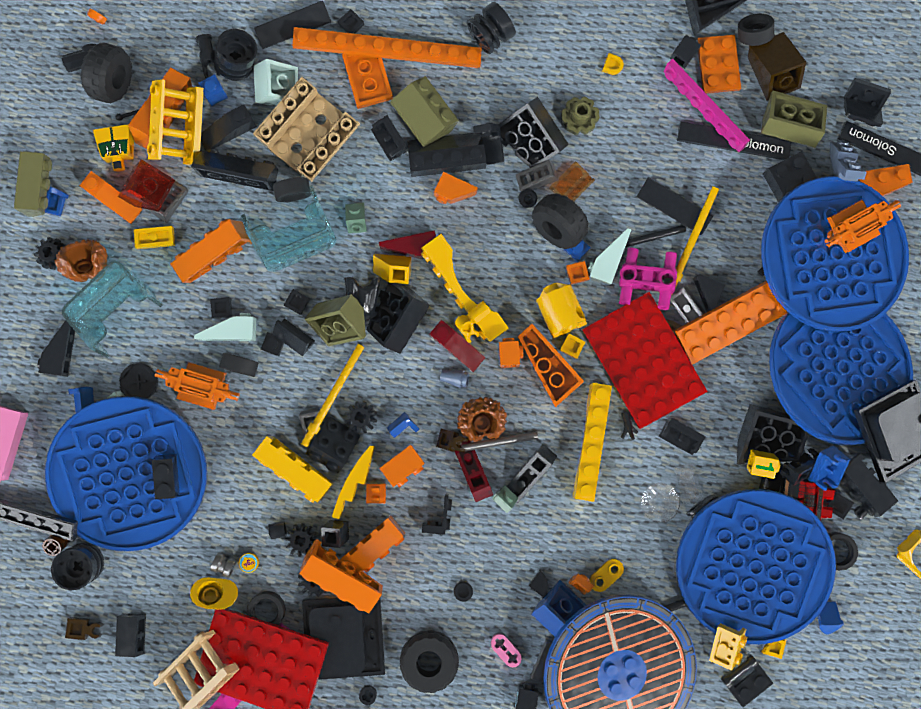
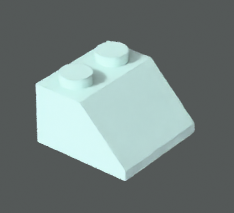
M269 59L254 65L255 102L265 105H278L298 81V67Z

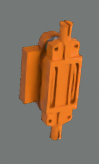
M860 200L830 216L827 220L832 229L827 234L828 239H825L826 246L830 247L833 244H840L844 253H847L880 235L878 229L887 225L886 222L893 219L892 211L901 207V204H898L900 202L895 200L888 205L885 201L866 207L864 201Z
M188 362L186 369L181 368V370L173 367L168 372L156 370L157 373L163 375L155 373V377L165 379L166 386L174 388V391L178 392L176 399L215 410L217 402L224 403L227 398L238 401L239 398L232 395L240 396V393L230 391L229 384L224 383L227 373Z

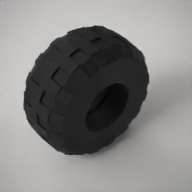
M99 43L90 48L83 59L80 74L81 84L89 97L111 104L121 100L124 94H126L131 83L132 63L124 49L112 44Z
M557 193L548 194L537 203L532 211L533 224L536 230L544 239L558 248L569 249L576 247L588 233L589 223L586 215L573 200Z
M434 630L420 631L411 636L403 646L400 655V670L404 680L413 689L423 693H435L445 689L454 680L459 666L458 652L453 641L445 634ZM426 651L435 652L441 658V665L434 671L423 670L417 661L420 654Z

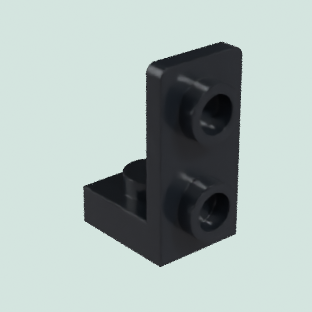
M486 123L473 126L474 134L481 135V138H483L486 164L492 165L504 162L500 124Z
M445 494L442 525H438L439 521L427 520V524H422V533L445 535V531L450 530V518H447V510L451 511L452 499H448L449 494Z

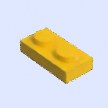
M174 227L134 229L135 248L147 249L175 246Z

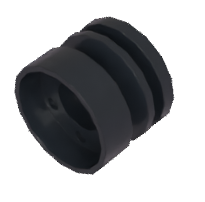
M491 2L482 9L483 16L476 14L474 19L470 18L467 21L468 30L474 41L487 54L493 53L494 48L498 49L500 41L507 42L516 34L510 17L496 2Z
M229 29L222 32L217 40L214 57L215 68L220 75L232 81H241L248 78L252 73L258 50L254 38L246 31L240 29Z
M86 542L78 543L60 552L54 558L51 565L52 578L62 589L69 591L79 590L97 579L102 573L104 556L95 545Z

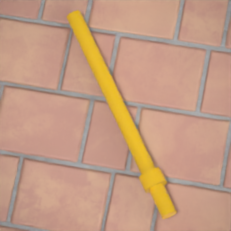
M712 186L676 267V286L678 281L681 282L682 272L718 194L719 189Z
M357 344L313 423L310 422L307 428L308 432L301 442V445L304 447L309 446L314 435H317L321 429L319 426L364 349L362 345Z

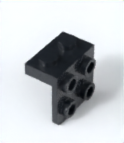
M854 78L844 95L845 115L850 120L865 122L872 127H881L883 124L882 107L890 96L891 89Z
M327 417L305 455L309 456L312 461L323 464L328 470L339 473L357 444L360 434L350 430L349 427L334 418Z

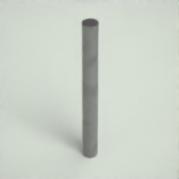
M536 431L465 443L461 444V446L466 449L465 451L512 444L538 439V433Z

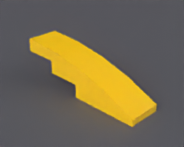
M370 445L347 477L338 496L332 518L340 519L345 501H354L358 483L366 484L375 446Z

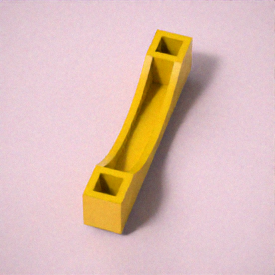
M439 234L421 247L423 251L421 253L422 257L427 263L430 261L433 264V272L438 278L442 277L446 282L444 287L449 294L453 292L456 296L455 302L461 310L464 308L466 312H469L478 305L465 294L459 285L453 269V249L443 235ZM491 311L489 315L476 324L479 328V336L483 340L487 339L489 342L509 329L500 315L494 311Z
M590 384L584 437L572 497L574 499L591 502L595 500L612 390L610 385Z

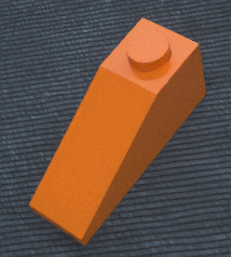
M92 171L79 185L130 224L143 210Z

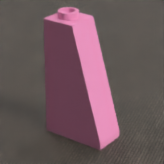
M1 405L0 483L3 480L9 479L29 414Z

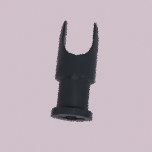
M201 34L195 38L199 44V57L206 79L209 78L207 66L211 62L214 65L215 73L220 76L214 64L216 51L213 50L211 34Z

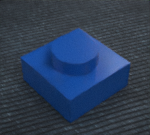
M582 240L576 247L564 250L578 262L591 247Z

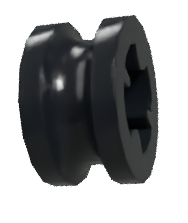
M370 685L364 686L359 693L360 702L364 705L373 704L377 698L376 689ZM366 690H369L370 693H373V696H371L370 700H366L367 697L365 699L363 698V695H365Z

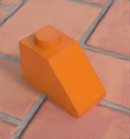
M443 172L434 190V196L442 204L447 202L452 204L475 196L478 192V187Z

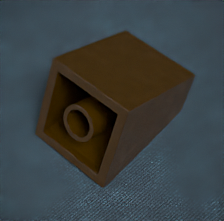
M784 32L775 35L772 40L765 44L749 45L748 60L766 101H769L772 91L787 94L801 88L806 60Z

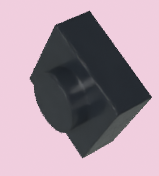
M352 9L338 20V24L347 33L355 34L365 25L364 21Z
M293 289L283 306L302 315L310 298Z
M230 297L210 299L211 317L213 319L232 317Z
M267 332L260 350L280 356L284 343L272 335V333Z
M836 492L834 499L830 501L827 507H831L832 513L844 520L853 507L854 502Z

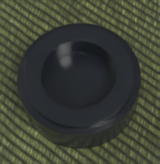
M466 581L457 583L454 587L455 598L461 602L471 599L473 595L471 584Z

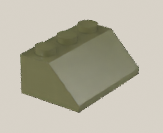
M426 76L411 82L390 101L423 147L452 132L459 121Z
M772 91L762 119L761 133L816 148L825 134L827 105Z
M20 151L14 209L28 217L45 215V209L48 207L47 190L50 188L49 171L52 170L51 158L44 153Z
M352 294L317 303L304 319L327 346L357 341L366 337L364 308Z

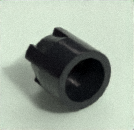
M284 521L268 524L271 539L287 537Z

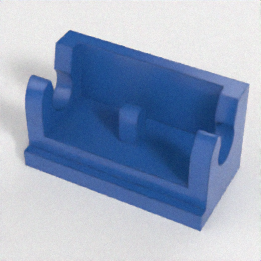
M834 445L820 451L808 480L810 482L813 481L819 488L825 491L828 487L823 482L834 489L837 488L850 458Z

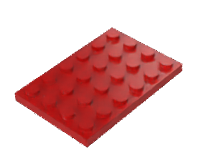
M650 292L631 301L630 305L626 304L582 329L639 429L708 392Z
M227 608L215 609L209 631L214 630L215 634L208 642L223 664L228 666L236 663L239 667V670L217 692L264 709H309L329 642ZM203 650L200 660L211 677L215 676L217 669ZM197 671L194 682L196 685L204 687V680Z

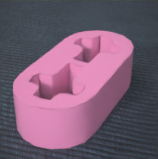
M497 633L491 638L492 649L506 665L512 668L517 667L522 660L519 650L504 634ZM503 638V645L506 648L503 650L501 646L496 647L495 639L501 640ZM507 651H509L512 655H514L515 653L517 654L516 662H514L513 660L510 662L508 661L509 655L506 653Z

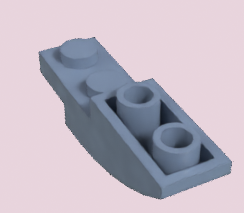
M837 140V143L830 142V158L834 174L847 181L858 182V179L865 180L867 172L857 162L859 153L848 141Z

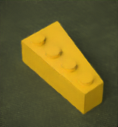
M266 436L252 454L261 464L272 469L279 478L287 480L293 489L305 493L304 497L312 503L314 501L320 502L334 484L274 436Z

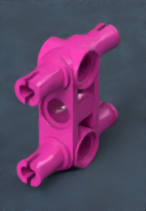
M628 248L625 264L622 265L620 270L619 285L621 293L619 304L630 305L633 289L660 292L658 308L669 310L671 294L675 291L677 270L675 269L677 253L666 252L663 268L637 265L638 249ZM627 274H632L634 276L631 279L624 278V276ZM665 278H670L672 282L664 283L663 280Z

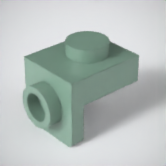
M364 202L345 204L348 233L367 232Z
M505 485L492 497L506 513L514 507L519 499Z

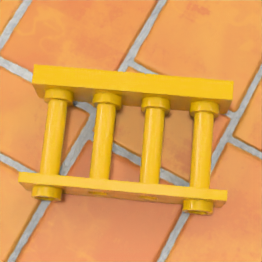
M165 80L152 81L150 86L151 111L149 144L147 146L148 160H161V155L181 157L183 158L184 165H192V162L200 153L203 88L190 87L187 88V92L165 88ZM164 96L184 99L186 101V111L164 108ZM163 116L184 119L185 130L163 127ZM162 135L183 138L184 149L162 147Z

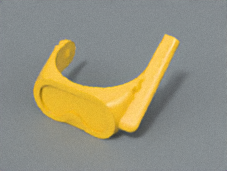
M913 530L907 539L897 547L899 553L896 557L921 579V572L912 561L913 550L921 543V530Z

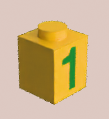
M751 450L746 468L752 475L774 479L775 474L779 472L780 461L773 453Z

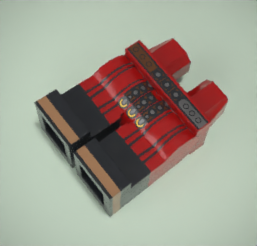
M782 478L781 493L800 498L798 501L809 508L819 520L821 518H832L833 510L831 507H824L823 500H833L834 489L827 488L825 491L815 483L804 481L792 486L785 478Z

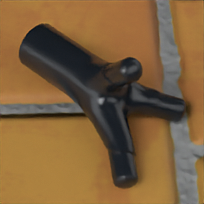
M629 411L623 412L621 414L624 430L621 438L624 439L626 434L629 433L631 440H634L633 432L637 434L638 431L632 425Z

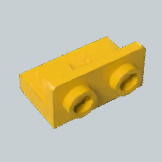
M720 623L709 661L729 670H732L736 664L740 665L743 654L740 653L741 648L745 647L748 638L745 636L746 629L742 627L740 631H737Z

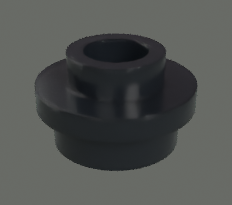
M524 189L518 197L519 203L525 208L533 207L538 199L536 192L532 189ZM526 195L531 196L530 201H525Z

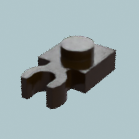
M441 428L436 447L455 452V450L465 452L466 449L461 447L462 441L468 442V439L459 436L457 432Z
M69 617L67 618L65 638L86 640L88 635L94 639L99 638L102 634L96 633L94 629L95 627H102L103 623L96 622L89 625L90 619Z

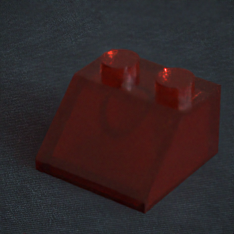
M141 159L133 167L118 197L134 207L160 211L175 179Z

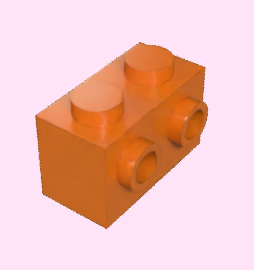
M503 338V342H499L500 368L520 367V359H523V345L519 346V341H515L514 338Z
M410 445L379 469L392 487L396 485L401 487L408 481L406 477L412 473L415 476L424 469L422 465L425 462L414 447Z

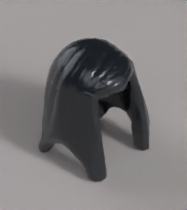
M353 277L344 278L346 296L352 294L358 300L359 304L364 308V320L369 321V319L376 317L378 311L375 308L380 278H372L371 284L366 287L360 286Z

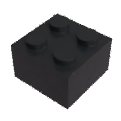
M802 151L762 173L778 202L795 187L817 178Z

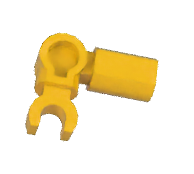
M484 301L467 312V316L461 315L455 320V326L462 332L463 337L468 343H471L470 337L473 334L479 337V332L473 327V324H477L491 313V310Z

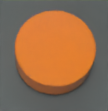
M91 8L87 12V16L102 25L106 23L107 18Z

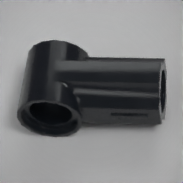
M86 44L81 48L82 50L63 55L62 62L66 71L70 73L80 70L88 50L97 44Z

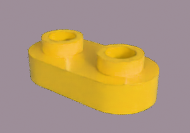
M617 559L607 560L590 576V583L594 585L592 589L596 592H603L622 576L624 572L623 564ZM617 566V571L611 572V567ZM598 579L603 580V584L600 586L596 584Z

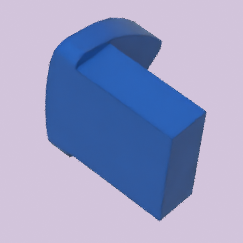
M50 187L47 190L48 207L45 209V213L61 216L65 199H68L69 195Z
M93 387L68 389L69 395H74L75 412L94 403Z
M404 412L387 427V430L395 438L408 426L415 432L419 431L420 428Z
M836 601L827 602L817 616L820 630L826 635L837 631L844 625L843 620L840 618Z

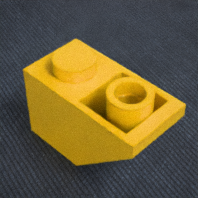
M373 254V273L389 283L408 284L411 276L412 257Z

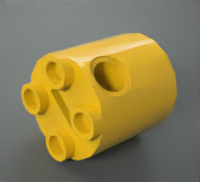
M556 282L543 288L536 302L553 338L563 336L572 332L571 330L587 325L585 315L571 285Z

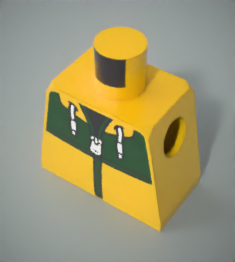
M128 124L94 129L93 133L101 158L107 163L112 162L113 171H124V161L131 160L134 157V139Z

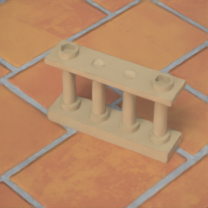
M214 630L198 633L194 637V642L168 668L163 669L158 674L159 677L153 682L154 686L166 683L179 703V709H200L239 670L236 663L228 666L223 664L208 642L215 634ZM201 647L217 669L215 676L211 677L196 654ZM189 660L204 680L203 688H198L184 665ZM177 672L191 691V700H186L172 677Z

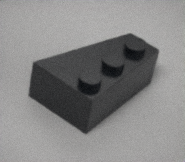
M685 0L694 36L741 6L747 0Z
M860 453L850 458L840 484L842 486L846 485L850 490V495L864 505V510L870 516L880 517L895 505L898 500L886 484L880 482L874 476L875 470L872 467L867 468L862 461L864 456Z

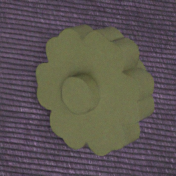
M584 96L580 100L577 97H573L566 102L565 109L561 112V122L567 125L566 129L568 132L574 135H578L580 132L587 135L594 130L595 123L599 121L600 116L599 109L593 107V100Z

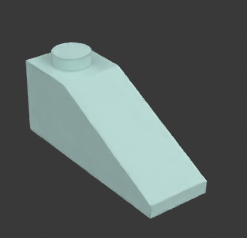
M626 229L594 259V262L590 261L587 268L589 278L609 285L612 284L631 229Z
M240 313L239 316H233L195 334L194 339L198 341H256V318L251 317L250 313Z

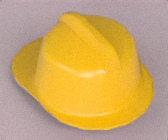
M205 577L193 584L190 590V597L196 606L205 609H225L236 601L238 588L231 580Z

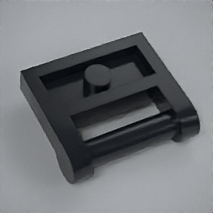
M751 654L746 657L747 660L730 674L720 678L742 707H745L774 684ZM753 666L755 670L733 686L732 682Z

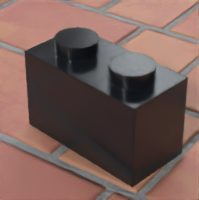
M177 454L158 455L152 459L155 500L176 498L180 493Z

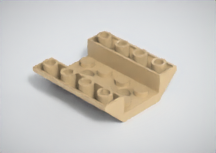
M301 77L255 130L253 135L299 175L312 182L359 127L360 123L347 112L343 114L318 94L317 89ZM318 116H325L326 122L324 124L316 123ZM294 144L302 145V150L299 153L292 151Z

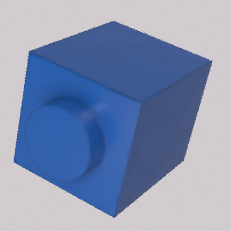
M215 74L198 83L203 88V93L211 106L228 98Z

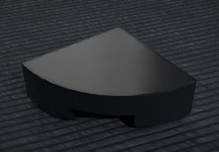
M539 570L528 586L544 598L547 594L548 582L544 573Z

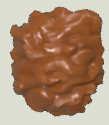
M97 240L75 241L61 247L58 254H56L55 264L58 267L57 271L74 282H85L89 278L98 280L108 266L106 248Z
M479 397L478 399H470L469 402H465L457 417V428L461 429L460 431L463 436H467L473 442L481 441L484 436L489 439H497L506 429L507 413L500 406V402L488 397Z

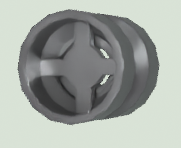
M218 552L212 562L210 571L215 573L221 572L224 577L229 578L233 572L231 568L233 565H236L237 560L234 558L227 559L224 554Z

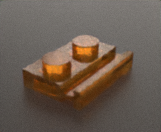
M575 161L549 189L554 194L564 195L570 200L575 201L595 179L589 176V173Z

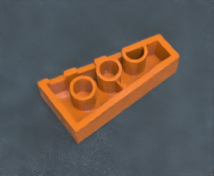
M171 67L162 78V80H165V88L187 92V88L192 87L190 77ZM151 94L128 124L135 143L147 149L149 144ZM164 96V108L180 110L185 100ZM163 116V127L170 128L175 117Z
M909 164L866 171L865 180L858 179V181L872 187L882 196L913 183Z
M225 219L219 223L217 229L207 232L204 235L205 238L191 244L189 250L178 254L170 264L182 283H191L212 270V264L216 266L227 260V255L237 254L243 250L242 245L247 242L252 244L256 239L244 222Z
M533 324L518 336L556 407L577 389L584 380Z
M390 515L340 560H348L353 564L356 572L365 571L367 573L375 566L373 563L378 558L382 560L390 553L389 548L393 545L398 546L404 540L405 531Z
M316 538L303 559L299 574L305 580L318 584L324 591L334 593L340 600L353 604L356 609L370 613L382 595L383 585L363 571L356 572L352 563L348 560L341 561L338 559L335 551L331 548L327 551L321 547L322 542Z

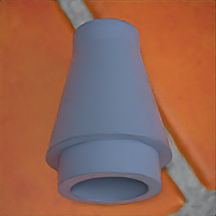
M442 370L440 381L460 389L462 387L467 388L469 373L465 372V370Z

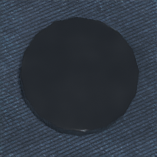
M143 363L127 366L119 378L121 392L124 396H137L149 399L158 388V377H155L156 372L152 367Z

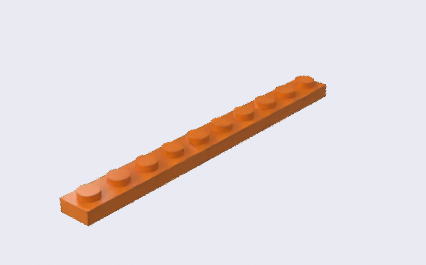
M294 27L292 44L294 49L480 68L482 48L297 27Z

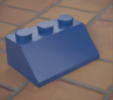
M559 580L537 604L531 615L556 637L562 626L576 612L587 605Z

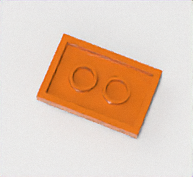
M735 35L698 38L697 41L701 44L698 56L702 90L706 94L740 91L741 81Z
M342 54L357 109L393 99L382 58Z

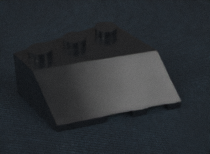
M538 96L499 123L501 138L503 139L502 144L505 147L509 144L516 150L515 155L530 168L547 161L569 145Z
M388 282L386 290H380L378 296L381 298L380 306L375 308L378 314L373 319H370L366 330L383 347L401 354L430 305L407 286Z
M750 404L737 442V465L748 463L751 450L773 453L780 462L800 461L809 433L798 426L787 413Z

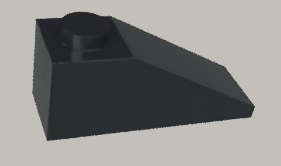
M243 104L227 112L201 132V143L205 150L208 151V149H214L257 126L248 109Z
M67 318L41 353V358H39L37 363L38 373L68 377L77 320Z
M543 443L506 486L519 498L516 503L526 495L557 458V455Z

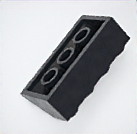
M467 133L443 136L424 147L418 139L407 140L411 177L436 175L443 172L453 173L486 169L485 148L481 135Z
M208 149V151L201 150L192 162L191 167L200 177L274 191L273 185L276 183L278 168L271 161L264 160L262 163L257 162L256 159L251 157L242 159L237 158L238 156L232 153L222 155L216 150Z

